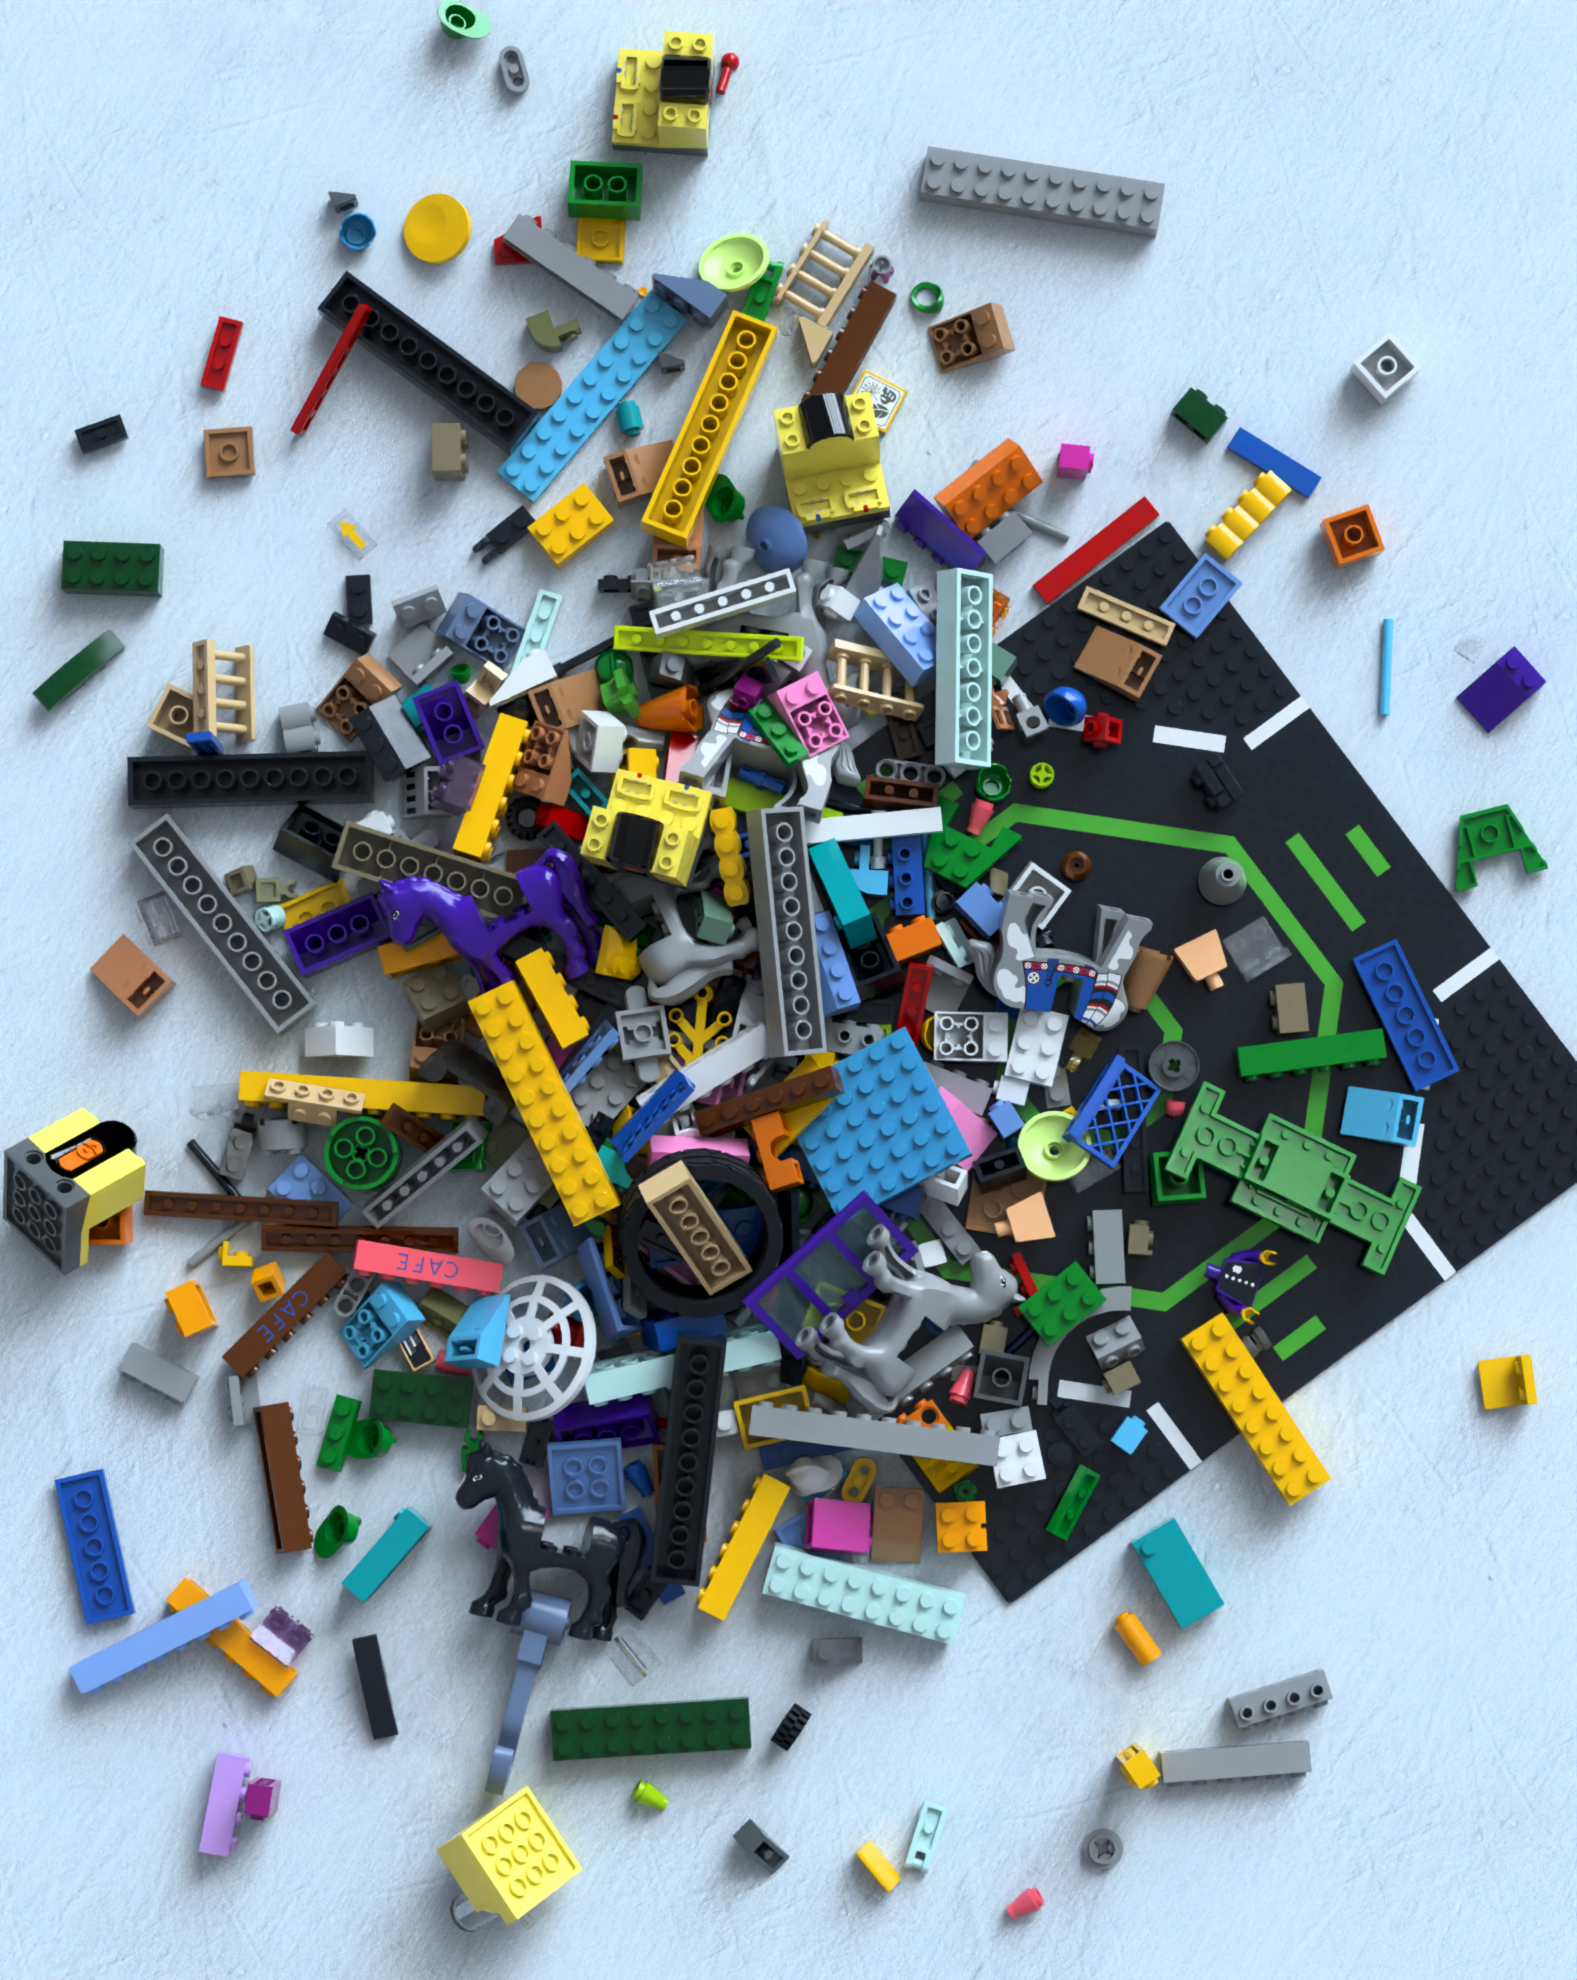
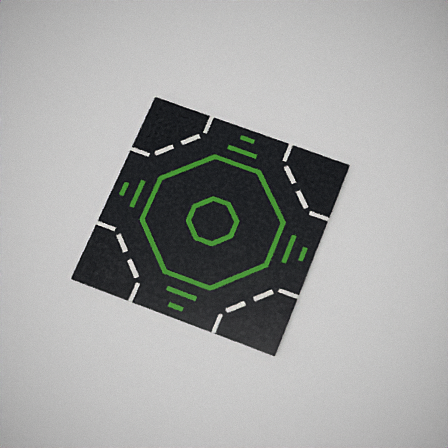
M1170 522L1161 524L997 644L1017 657V666L1001 688L996 684L993 686L995 693L1004 689L1009 691L1006 704L1003 707L1008 708L1015 730H997L991 714V738L995 743L992 745L991 763L1005 766L1009 777L1012 779L1010 793L1002 801L992 803L994 804L992 809L994 812L982 829L980 836L966 831L969 822L971 803H974L976 798L983 800L975 788V778L981 769L966 770L954 779L944 766H940L944 769L946 778L944 785L938 790V798L942 795L960 805V809L949 826L950 828L988 847L992 846L1003 826L1022 835V842L1019 845H1015L1002 860L999 859L990 867V869L996 868L1008 873V889H1010L1026 865L1031 861L1071 890L1070 894L1046 925L1053 934L1054 949L1071 951L1091 958L1093 955L1097 904L1120 908L1125 914L1149 918L1152 921L1151 931L1143 937L1139 946L1159 951L1160 954L1174 956L1172 951L1175 948L1216 929L1227 963V968L1218 972L1224 985L1210 991L1205 979L1194 983L1174 956L1171 966L1146 1010L1141 1009L1140 1013L1128 1010L1123 1021L1116 1027L1107 1031H1097L1074 1018L1068 1010L1067 1003L1073 981L1064 980L1061 978L1062 975H1059L1051 1011L1069 1015L1058 1065L1060 1068L1066 1069L1071 1105L1047 1109L1044 1087L1030 1084L1024 1107L1012 1106L1024 1124L1043 1112H1062L1070 1106H1073L1075 1111H1077L1108 1060L1118 1054V1046L1143 1045L1144 1077L1151 1081L1148 1074V1061L1151 1053L1162 1043L1181 1041L1195 1050L1199 1058L1200 1071L1196 1080L1189 1088L1181 1092L1170 1093L1161 1090L1146 1115L1148 1157L1152 1153L1171 1152L1200 1085L1203 1081H1206L1226 1091L1217 1114L1258 1134L1268 1113L1278 1116L1357 1155L1349 1173L1350 1179L1387 1197H1390L1399 1177L1421 1186L1422 1189L1384 1276H1380L1360 1266L1369 1243L1327 1224L1319 1244H1314L1229 1202L1238 1179L1203 1163L1206 1199L1201 1203L1153 1206L1150 1177L1149 1192L1124 1193L1122 1156L1115 1167L1110 1169L1091 1155L1085 1168L1076 1176L1064 1181H1047L1044 1201L1055 1237L1015 1243L1011 1236L998 1238L997 1234L965 1229L973 1179L971 1167L968 1170V1188L959 1205L955 1206L947 1202L944 1203L981 1251H988L994 1255L1002 1269L1013 1275L1008 1263L1012 1260L1010 1255L1020 1251L1037 1290L1041 1289L1075 1261L1089 1277V1265H1093V1255L1088 1254V1241H1092V1231H1087V1216H1091V1211L1122 1209L1125 1283L1095 1286L1099 1290L1117 1286H1132L1131 1311L1105 1312L1081 1322L1060 1343L1049 1370L1047 1399L1056 1393L1063 1403L1066 1400H1069L1071 1404L1073 1403L1103 1443L1083 1458L1053 1420L1054 1417L1051 1415V1412L1055 1409L1047 1400V1405H1036V1400L1032 1399V1385H1037V1380L1027 1379L1022 1407L1029 1406L1032 1429L1037 1432L1046 1479L997 1489L992 1466L980 1465L963 1478L970 1480L977 1487L978 1492L975 1494L974 1501H985L986 1523L981 1524V1528H986L987 1551H972L971 1554L1008 1603L1017 1600L1239 1434V1431L1179 1341L1180 1338L1223 1312L1239 1338L1251 1335L1253 1330L1260 1326L1273 1347L1267 1351L1262 1350L1253 1360L1282 1402L1577 1183V1061L1230 601L1226 603L1196 640L1176 624L1166 647L1077 610L1086 586L1173 622L1159 608L1199 560ZM1096 626L1140 643L1162 655L1138 702L1129 699L1073 668ZM1065 686L1076 689L1083 694L1086 700L1087 710L1085 717H1093L1095 713L1100 712L1108 713L1110 717L1123 720L1121 744H1110L1105 749L1092 747V743L1083 741L1085 718L1081 723L1074 726L1058 725L1046 714L1043 706L1044 698L1052 690ZM936 689L917 702L924 704L923 712L916 721H913L922 756L906 760L908 762L935 765V745L926 749L917 725L936 717ZM1019 693H1025L1031 707L1039 706L1049 729L1027 738L1024 731L1020 732L1016 718L1018 711L1012 702V698ZM888 725L852 750L855 765L861 777L860 785L857 787L842 785L833 776L828 799L863 804L866 775L875 776L876 766L883 759L897 760ZM1216 753H1219L1244 791L1242 797L1220 811L1216 807L1212 809L1208 805L1204 797L1207 793L1203 787L1198 788L1191 778L1194 775L1192 772L1193 768ZM1038 763H1047L1054 770L1053 781L1045 789L1035 788L1029 781L1030 771ZM883 766L879 770L880 774L884 777H889L893 774L890 766ZM907 769L903 773L907 780H914L917 777V773L913 769ZM931 772L928 775V780L931 783H938L941 781V776L937 772ZM836 810L842 812L844 816L861 815L858 813ZM746 827L745 829H743L742 831H740L738 834H741V833H744V832H748V828ZM883 838V856H886L885 869H871V864H869V870H883L893 873L892 864L887 862V849H891V840ZM871 839L870 856H873V839ZM846 842L837 843L849 869H859V866H854L855 851H860V847L846 845ZM807 845V849L816 845ZM716 850L697 863L695 874L706 865L709 857L717 854ZM1072 851L1085 853L1091 861L1090 874L1080 881H1072L1065 877L1061 870L1063 857ZM808 852L810 874L824 912L830 910L833 919L835 916L817 878ZM1216 857H1228L1237 861L1243 867L1246 874L1247 884L1243 895L1237 901L1228 905H1217L1209 902L1203 897L1199 889L1198 877L1200 870L1205 863ZM1076 863L1074 864V867L1078 868L1079 865ZM751 864L746 865L745 879L748 883L750 881L753 882ZM990 870L977 881L980 885L985 883L989 887ZM933 873L934 893L942 889L938 885ZM722 878L713 881L711 888L718 883L724 888L725 882ZM889 881L887 898L862 895L870 914L876 912L885 935L888 934V929L900 924L904 928L911 925L912 919L917 918H895V912H890V898L894 897V888H889ZM686 893L677 896L676 904L684 929L693 937L696 929L694 909L698 897H693ZM954 895L955 901H957L962 895ZM992 896L997 903L1000 900L1002 901L1003 897ZM954 908L947 914L936 912V920H933L935 926L941 922L945 923L952 918H955L958 922L963 916ZM653 913L642 917L645 923L657 928L650 943L653 944L663 939V930L661 925L657 924ZM964 932L967 939L970 940L969 936ZM994 935L988 942L994 946L999 940ZM1396 938L1460 1070L1415 1092L1352 962L1353 958ZM637 944V947L641 949L640 955L646 947ZM943 945L941 949L911 960L926 963L931 954L954 966ZM910 961L899 965L904 983L906 982ZM973 962L961 969L973 975L974 978L957 1012H994L997 997L989 993L982 986L976 975ZM733 964V968H739V966ZM761 967L758 973L753 972L752 975L762 977ZM743 973L742 978L746 980L747 974ZM613 977L621 982L624 980L623 978ZM1305 982L1309 1031L1301 1034L1277 1035V1030L1272 1029L1271 1017L1275 1015V1007L1270 1005L1269 991H1273V986ZM905 985L869 998L896 1000L893 1032L896 1031ZM702 989L699 991V994L704 993L707 990ZM581 990L575 997L579 1006L576 1012L579 1017L584 1016L589 1026H591L607 1003ZM740 1002L733 1016L732 1024L728 1026L727 1030H723L721 1036H725L728 1039L732 1037ZM664 1005L665 1015H668L666 1009L671 1008V1006ZM925 1010L922 1024L929 1017L934 1016V1014ZM846 1012L832 1016V1022L842 1023V1019L845 1020ZM1008 1018L1007 1059L1017 1020ZM856 1023V1026L866 1027V1024ZM672 1025L668 1026V1030L684 1033L680 1028L674 1030ZM1383 1028L1387 1058L1381 1059V1064L1366 1066V1062L1356 1063L1357 1067L1342 1069V1065L1332 1066V1071L1318 1072V1068L1308 1069V1074L1294 1075V1072L1291 1071L1284 1072V1077L1270 1079L1268 1074L1261 1075L1260 1080L1246 1082L1245 1078H1239L1235 1055V1049L1238 1047ZM919 1036L917 1050L923 1061L930 1063L931 1059L934 1060V1052L928 1050L921 1043ZM671 1047V1054L676 1059L678 1051ZM805 1055L791 1056L798 1058L796 1067L804 1060ZM838 1055V1059H839V1060H843V1059L849 1057V1056ZM1172 1060L1169 1061L1170 1066L1168 1070L1170 1072L1174 1070L1175 1073L1179 1072L1177 1069L1179 1063L1177 1061L1175 1063ZM938 1061L944 1064L943 1069L950 1072L953 1069L960 1070L966 1073V1078L972 1081L979 1078L990 1083L988 1087L992 1089L994 1081L1000 1080L1001 1075H1004L1006 1063ZM755 1065L754 1068L748 1071L746 1081L752 1074L756 1075L759 1072V1066ZM775 1066L772 1077L779 1082H783L794 1069H790V1072L776 1070ZM648 1084L647 1087H646L642 1092H644L645 1090L649 1089V1088L652 1087V1086H650V1085ZM1145 1086L1146 1100L1150 1098L1153 1091ZM1348 1086L1424 1098L1416 1146L1410 1148L1340 1134ZM1117 1091L1109 1092L1107 1095L1108 1099H1119ZM992 1092L982 1115L985 1119H987V1114L990 1113L989 1107L998 1102L995 1101L996 1095L992 1094ZM1166 1099L1185 1102L1183 1114L1177 1118L1168 1116L1165 1111ZM693 1102L695 1111L710 1107L709 1105ZM1112 1110L1113 1123L1121 1122V1111ZM1098 1111L1095 1116L1097 1126L1108 1124L1106 1112ZM1121 1125L1114 1126L1117 1140L1122 1139ZM1109 1127L1098 1129L1101 1143L1112 1141ZM741 1129L735 1130V1138L738 1139ZM1022 1129L1015 1132L1008 1138H1019ZM1093 1130L1088 1131L1092 1144H1096ZM997 1134L980 1157H987L1007 1150V1138L1002 1141ZM1113 1144L1102 1146L1104 1156L1112 1160L1115 1155ZM726 1183L710 1196L716 1206H718L732 1187V1184ZM819 1188L818 1191L812 1190L815 1202L814 1211L827 1212L831 1205L823 1189ZM1266 1188L1263 1189V1190H1265V1191H1267V1192H1269V1193H1271V1194H1273V1195H1275V1196H1277V1197H1279V1198H1281V1199H1284V1200H1286V1201H1288V1202H1290V1203H1292V1204H1294V1205H1296V1206H1298V1207H1300V1208H1302V1209H1304V1210L1307 1211V1208H1305V1207H1303V1206H1301V1205H1299V1204H1297V1203H1294V1202H1292V1201H1290V1200H1288V1199H1286V1198H1284V1197H1282V1196H1280V1195H1278V1194H1276V1193H1274V1192H1272V1191H1270V1190H1268V1189H1266ZM921 1213L918 1221L911 1220L903 1231L910 1241L916 1240L917 1245L940 1239ZM813 1215L807 1222L800 1224L799 1229L812 1230ZM1134 1220L1149 1221V1231H1153V1244L1148 1246V1250L1153 1251L1152 1256L1126 1254L1128 1225L1134 1224ZM941 1240L947 1262L925 1268V1272L938 1276L952 1285L969 1288L971 1281L970 1260L961 1265ZM1247 1249L1271 1250L1276 1252L1277 1255L1271 1254L1268 1260L1276 1264L1274 1266L1265 1265L1252 1308L1259 1312V1315L1252 1313L1249 1316V1319L1254 1322L1251 1325L1243 1318L1226 1311L1217 1300V1293L1214 1292L1216 1281L1203 1277L1208 1263L1221 1267L1224 1258H1229L1235 1252ZM806 1260V1264H800V1276L814 1291L819 1280L846 1291L853 1288L858 1292L861 1289L832 1271L831 1281H825L824 1271L826 1267L818 1262L816 1265L817 1276L815 1280L810 1279L811 1260ZM1018 1274L1013 1275L1017 1280V1284L1022 1283ZM1018 1286L1017 1293L1022 1295L1020 1288ZM800 1291L801 1322H803L810 1301ZM892 1294L885 1302H882L881 1300L873 1297L872 1295H870L867 1299L887 1306ZM1010 1303L1000 1316L991 1319L1003 1322V1327L1008 1328L1005 1348L1030 1326L1022 1315L1016 1317L1012 1308L1022 1303ZM1130 1315L1142 1337L1145 1350L1135 1357H1129L1119 1362L1116 1366L1130 1360L1141 1383L1113 1396L1111 1392L1106 1393L1101 1383V1380L1104 1379L1102 1374L1112 1368L1101 1370L1085 1336ZM925 1318L922 1320L919 1329L907 1341L905 1349L898 1354L897 1357L900 1360H906L938 1337L927 1331ZM988 1322L964 1326L959 1325L975 1347L976 1351L973 1353L974 1357L965 1364L960 1362L954 1366V1371L943 1379L940 1376L933 1381L934 1385L924 1393L920 1391L913 1396L914 1400L905 1407L900 1405L892 1413L875 1414L866 1409L869 1415H872V1419L874 1421H881L882 1417L897 1418L904 1412L908 1416L915 1411L913 1406L925 1398L927 1402L931 1399L954 1430L956 1426L971 1428L970 1433L980 1434L979 1414L1018 1408L1017 1406L972 1398L967 1406H961L948 1400L950 1396L948 1392L960 1375L962 1368H967L974 1372L977 1371L980 1358L978 1349L982 1325L988 1324ZM1036 1333L1013 1355L1029 1357L1031 1359L1032 1352L1039 1339L1038 1334ZM824 1337V1338H823L824 1341H827V1342L830 1341L829 1338H827V1337ZM926 1409L921 1417L923 1422L930 1424L934 1422L936 1415L933 1410ZM1135 1415L1146 1423L1144 1428L1148 1432L1134 1452L1129 1455L1109 1440L1126 1416L1132 1418ZM1055 1442H1064L1072 1450V1459L1065 1466H1055L1048 1459V1449ZM899 1454L934 1503L957 1501L953 1492L954 1485L940 1495L912 1456ZM1081 1464L1101 1476L1066 1541L1047 1531L1046 1528ZM964 1489L963 1493L967 1494L968 1490Z

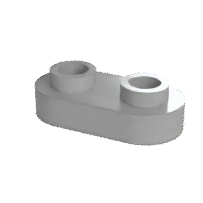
M507 46L502 49L499 55L505 83L511 93L523 94L530 85L523 54L519 48ZM511 57L516 59L513 64L507 62ZM515 80L522 81L520 86H515L513 83Z

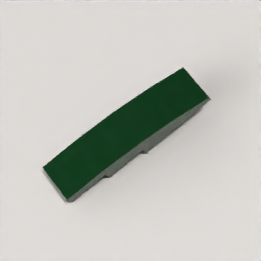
M108 629L51 675L33 692V695L49 712L83 687L88 679L105 668L107 662L124 651L125 645Z

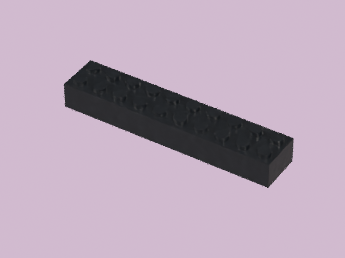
M348 271L343 274L317 308L320 316L344 332L358 304L370 306L372 312L356 342L507 454H513L540 420L537 410Z
M368 751L127 757L128 806L132 809L374 803V762Z
M677 1332L650 1582L697 1587L700 1585L727 1346L726 1337Z

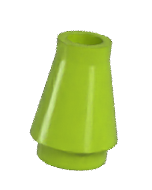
M639 1780L631 1794V1798L635 1800V1803L658 1809L661 1812L665 1810L669 1803V1798L665 1797L648 1781L643 1782Z

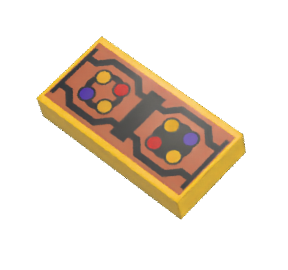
M611 1225L606 1226L603 1233L605 1268L617 1279L626 1277V1270L618 1241V1232Z

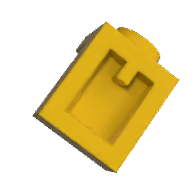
M223 1241V1246H219L218 1260L222 1261V1266L255 1267V1258L249 1256V1252L234 1251V1256H231V1242Z

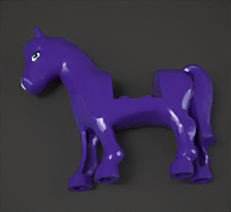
M547 849L534 865L515 872L519 885L530 906L527 907L526 904L520 905L512 910L513 914L507 917L500 915L492 919L489 926H487L471 895L462 896L461 894H456L452 889L426 877L408 876L405 879H399L394 882L383 879L378 881L383 889L378 896V904L388 919L390 938L393 943L399 946H409L415 939L420 922L423 918L428 919L441 930L453 949L467 959L477 979L480 995L511 980H515L518 985L517 976L502 964L497 954L502 946L515 935L530 927L544 926L552 930L560 938L565 947L567 962L563 970L567 980L586 973L589 970L588 965L596 964L602 939L601 934L594 926L599 922L600 918L588 906L584 881L575 861L569 854L560 849ZM551 862L554 865V868L545 864ZM578 932L581 935L583 941L585 942L586 947L580 942L578 938Z

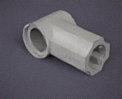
M630 722L622 723L626 726L627 737H631L623 742L622 750L627 748L656 749V753L659 754L663 752L665 732L640 729Z

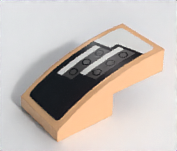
M419 1327L410 1337L399 1344L414 1373L436 1362Z

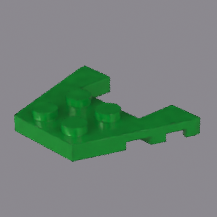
M940 795L937 807H941L943 833H933L930 835L924 867L945 880L968 890L999 859L1002 860L1008 854V851L1015 845H1019L1023 837L1003 826L992 846L988 847L950 828L949 826L960 809V805Z
M1508 804L1459 816L1455 892L1478 887L1472 862L1518 850L1520 851L1526 875L1548 869V864L1542 859L1537 851L1538 849L1530 841Z

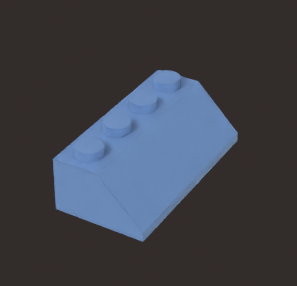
M830 910L814 915L824 1019L855 1010L861 1003Z
M603 1237L587 1238L577 1247L579 1252L578 1260L584 1268L587 1277L586 1284L592 1292L594 1308L600 1316L603 1334L607 1337V1340H620L642 1331L641 1321L623 1311V1278L617 1279L605 1268Z

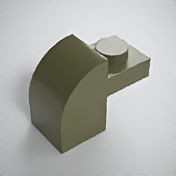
M548 310L525 318L534 343L547 352L563 351L561 341L571 342L577 339L579 334H582L577 319L554 328Z

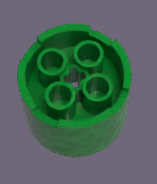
M366 1116L347 1118L331 1130L325 1143L324 1161L328 1172L338 1183L357 1192L368 1193L383 1189L396 1178L402 1165L403 1151L397 1135L379 1123L380 1121ZM359 1148L363 1150L368 1149V1152L365 1154V1160L356 1157L359 1154Z

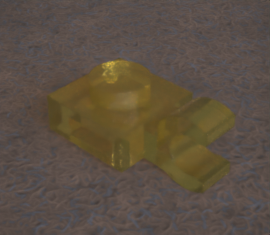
M1080 1027L1068 1048L1074 1054L1065 1068L1074 1072L1082 1058L1089 1061L1102 1039Z

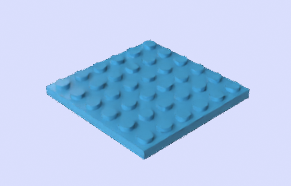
M905 1026L832 1065V1067L839 1070L845 1093L838 1095L797 1137L835 1215L863 1190L868 1192L872 1200L880 1206L973 1156ZM863 1206L843 1225L869 1212V1210Z

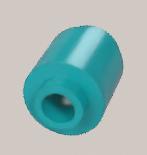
M635 400L618 403L615 412L621 434H626L628 438L640 435L644 425L639 406L636 405Z

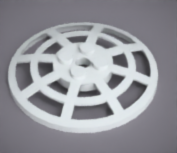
M532 1275L510 1283L497 1294H508L525 1283L537 1282L532 1295L519 1297L509 1303L506 1320L508 1327L503 1338L499 1366L494 1369L493 1367L486 1368L489 1375L483 1383L479 1368L472 1369L474 1382L486 1404L496 1413L520 1422L544 1420L568 1406L586 1383L595 1358L596 1326L587 1301L571 1284L552 1276ZM550 1283L561 1288L571 1297L573 1302L560 1309L552 1300L542 1297L546 1284ZM529 1303L526 1316L515 1319L512 1309L521 1304ZM539 1303L548 1307L554 1313L546 1321L535 1318ZM577 1310L580 1312L584 1327V1348L570 1346V1329L566 1317ZM558 1323L562 1332V1345L554 1344V1337L551 1328ZM529 1340L530 1347L528 1351L524 1352V1344ZM552 1354L560 1355L556 1366L551 1374L548 1375L544 1368L550 1361ZM568 1356L582 1358L574 1379L562 1394L554 1382L563 1371ZM506 1369L515 1374L513 1388L506 1386L499 1379V1376ZM536 1374L541 1383L523 1390L524 1376ZM493 1384L502 1392L513 1396V1412L498 1406L490 1399L487 1392ZM547 1390L555 1400L540 1410L522 1413V1398L535 1396Z

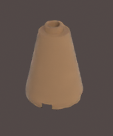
M1138 947L1137 955L1124 976V990L1128 1002V1010L1140 1013L1141 1009H1147L1171 966L1174 956L1160 954L1159 951L1149 948Z

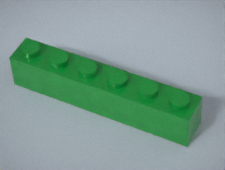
M1383 1028L1245 1046L1235 1049L1239 1078H1245L1246 1082L1260 1080L1261 1075L1268 1074L1270 1079L1284 1077V1072L1291 1071L1294 1072V1075L1308 1074V1069L1318 1068V1072L1332 1071V1066L1342 1065V1069L1357 1067L1356 1063L1366 1062V1066L1381 1064V1059L1387 1058Z

